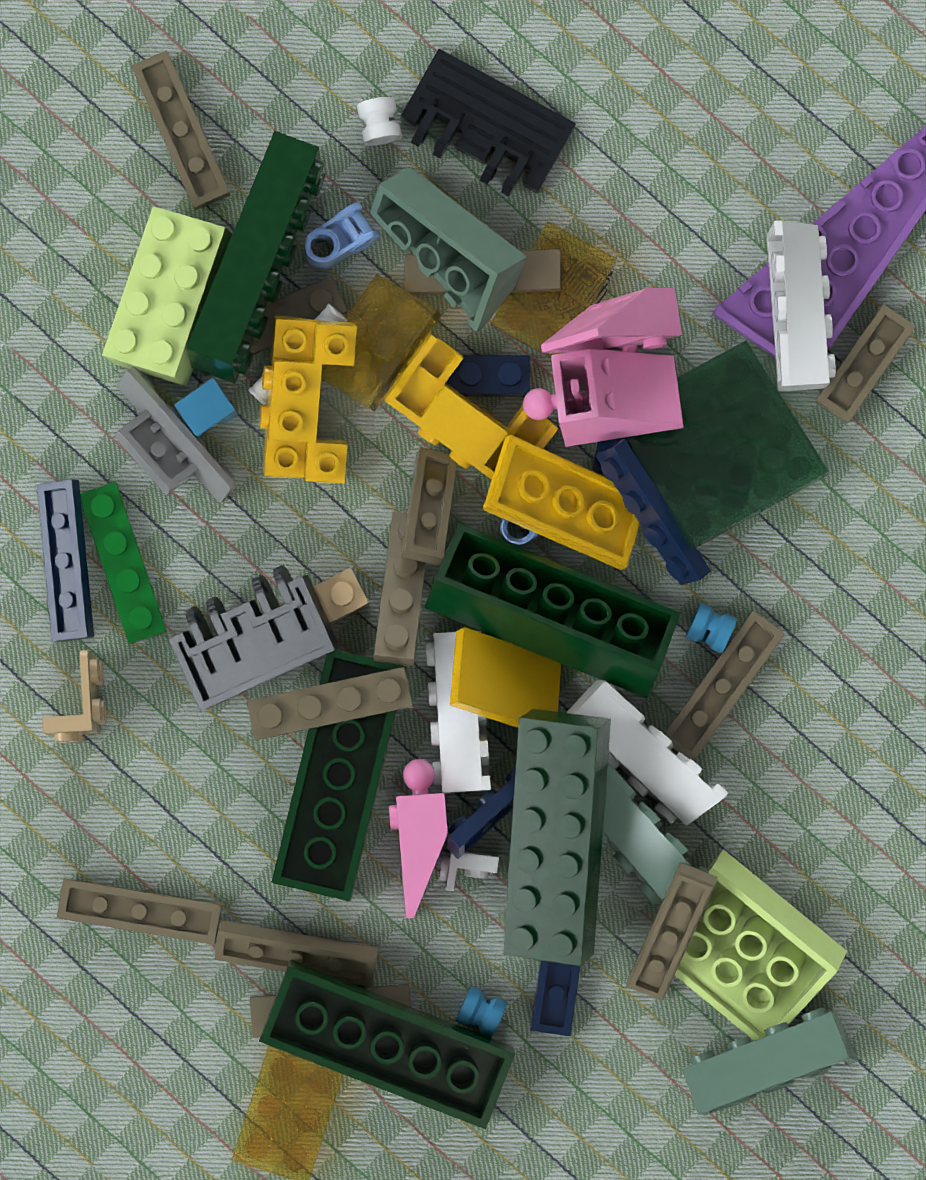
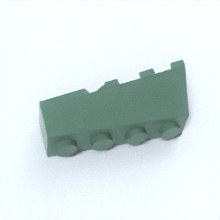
M411 167L379 183L370 214L403 251L408 248L411 250L419 263L418 268L427 278L433 275L447 291L444 295L447 301L454 308L459 305L470 317L467 323L476 333L482 330L516 287L527 256Z
M608 763L602 844L607 841L616 851L612 858L627 875L633 871L641 880L642 884L638 888L653 905L658 901L661 904L679 863L681 862L692 867L686 860L689 857L688 849L678 838L675 839L670 833L664 834L660 828L663 825L658 816L643 802L637 803L634 799L636 796L635 791ZM702 865L699 868H696L706 873H709Z
M820 1008L802 1015L803 1023L790 1028L787 1022L765 1029L766 1037L751 1042L748 1036L727 1044L729 1050L727 1052L714 1056L713 1051H707L691 1057L692 1065L682 1068L698 1115L706 1116L757 1097L756 1093L761 1091L768 1093L793 1084L794 1079L798 1077L802 1079L813 1078L827 1073L832 1068L831 1065L844 1061L846 1066L858 1062L857 1053L838 1015L834 1012L826 1013L824 1008Z

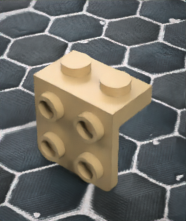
M82 650L79 653L83 715L42 717L43 734L54 737V742H59V744L83 742V735L100 734V725H105L107 722L105 701L98 699V685H104L103 662L99 661L96 655L89 650Z

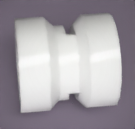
M379 97L363 101L357 105L359 118L366 125L362 131L364 145H383L402 138L400 124L393 121L395 119L394 114L397 112L395 98Z

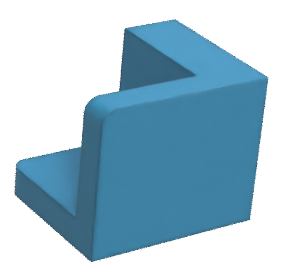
M214 378L174 404L195 436L202 435L222 420L226 424L238 415Z

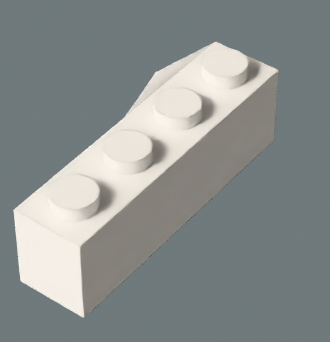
M783 220L774 221L767 233V249L778 391L823 389L829 385V378H834L836 374L834 354H828L827 338H832L833 336L831 314L825 315L824 299H829L830 297L828 275H822L821 260H826L827 258L825 236H819L818 225Z
M456 632L433 633L434 642L426 643L427 666H435L436 682H428L429 706L438 707V722H430L432 746L440 745V761L433 762L435 771L434 786L442 785V793L491 790L486 717L450 706Z
M596 680L566 712L611 719L608 763L614 769L619 766L629 776L626 782L639 796L644 797L648 794L657 803L654 810L670 825L676 821L687 826L728 794L718 783L716 786L705 783L700 778L703 769L679 752L676 755L671 750L674 747L672 741L654 726L650 725L647 727L643 723L646 719L644 715L606 681Z

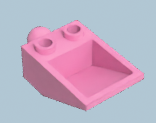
M645 288L591 305L541 345L542 353L574 352L585 349L639 353L638 348L642 346L644 349L667 346L666 339L682 335L675 288Z
M585 349L551 355L555 394H550L545 389L536 388L529 391L523 400L525 413L534 420L546 419L552 414L553 410L557 409L559 425L566 447L684 428L674 356L600 349Z
M423 759L410 761L403 771L404 782L412 789L413 795L396 797L397 805H389L391 830L399 829L406 918L415 917L448 834L445 793H428V788L435 779V771L433 766Z

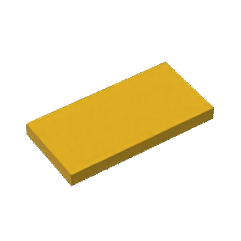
M513 435L505 437L482 510L619 570L627 568L640 523L635 515L625 507L623 497L614 483L601 474Z

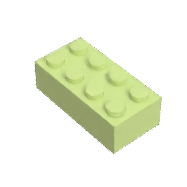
M153 206L102 356L115 365L127 369L134 367L140 373L187 387L193 368H191L186 348L232 233L226 227Z

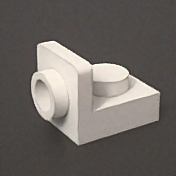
M466 851L457 859L451 853L450 858L442 857L439 880L447 881V891H454L457 868L465 869L464 876L488 879L489 872L497 873L499 855Z

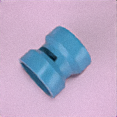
M701 602L685 638L693 642L703 641L709 644L711 650L722 654L738 618L727 613L723 615L715 613L712 606Z
M471 985L455 1022L464 1026L478 1025L481 1034L492 1038L508 1002L498 997L488 1000V997L484 996L481 989Z

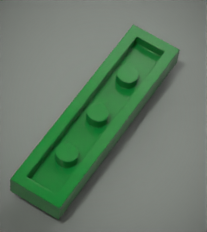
M113 482L81 493V505L128 643L133 644L168 632L118 484Z

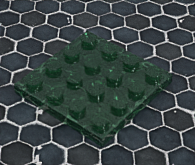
M747 341L677 377L684 428L622 438L626 440L659 490L691 551L826 477L829 472Z

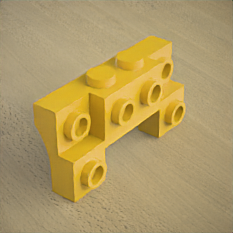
M289 316L273 317L270 366L264 365L262 371V389H268L267 405H260L259 428L265 429L262 468L264 476L304 478L307 482L345 484L348 444L345 440L317 439L322 364L354 366L357 334L355 323L311 320Z
M430 331L407 362V367L384 396V401L418 425L420 429L417 433L434 446L441 442L452 450L449 456L456 463L467 470L472 465L491 480L505 437L513 435L544 449L558 430L557 425L548 418L543 420L530 418L525 413L522 405L508 425L504 426L458 392L446 381L463 360V356Z

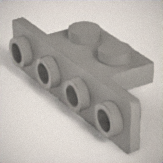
M131 367L123 375L118 388L141 414L119 429L114 437L166 496L195 475L219 503L224 501L236 486L229 470L211 456L206 450L202 439L192 434L180 420L178 412L160 398L154 391L151 381L146 376L140 375L134 367Z

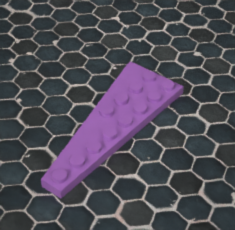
M926 125L812 223L813 225H818L819 236H825L827 245L826 260H821L822 275H828L830 285L829 299H824L825 315L831 314L833 336L832 338H827V352L926 210ZM767 262L764 267L718 305L713 311L712 316L775 358L769 263Z

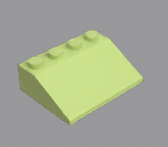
M723 849L706 869L709 874L718 877L716 886L675 976L755 1041L766 1037L764 1030L784 1022H787V1025H789L839 970L847 950Z

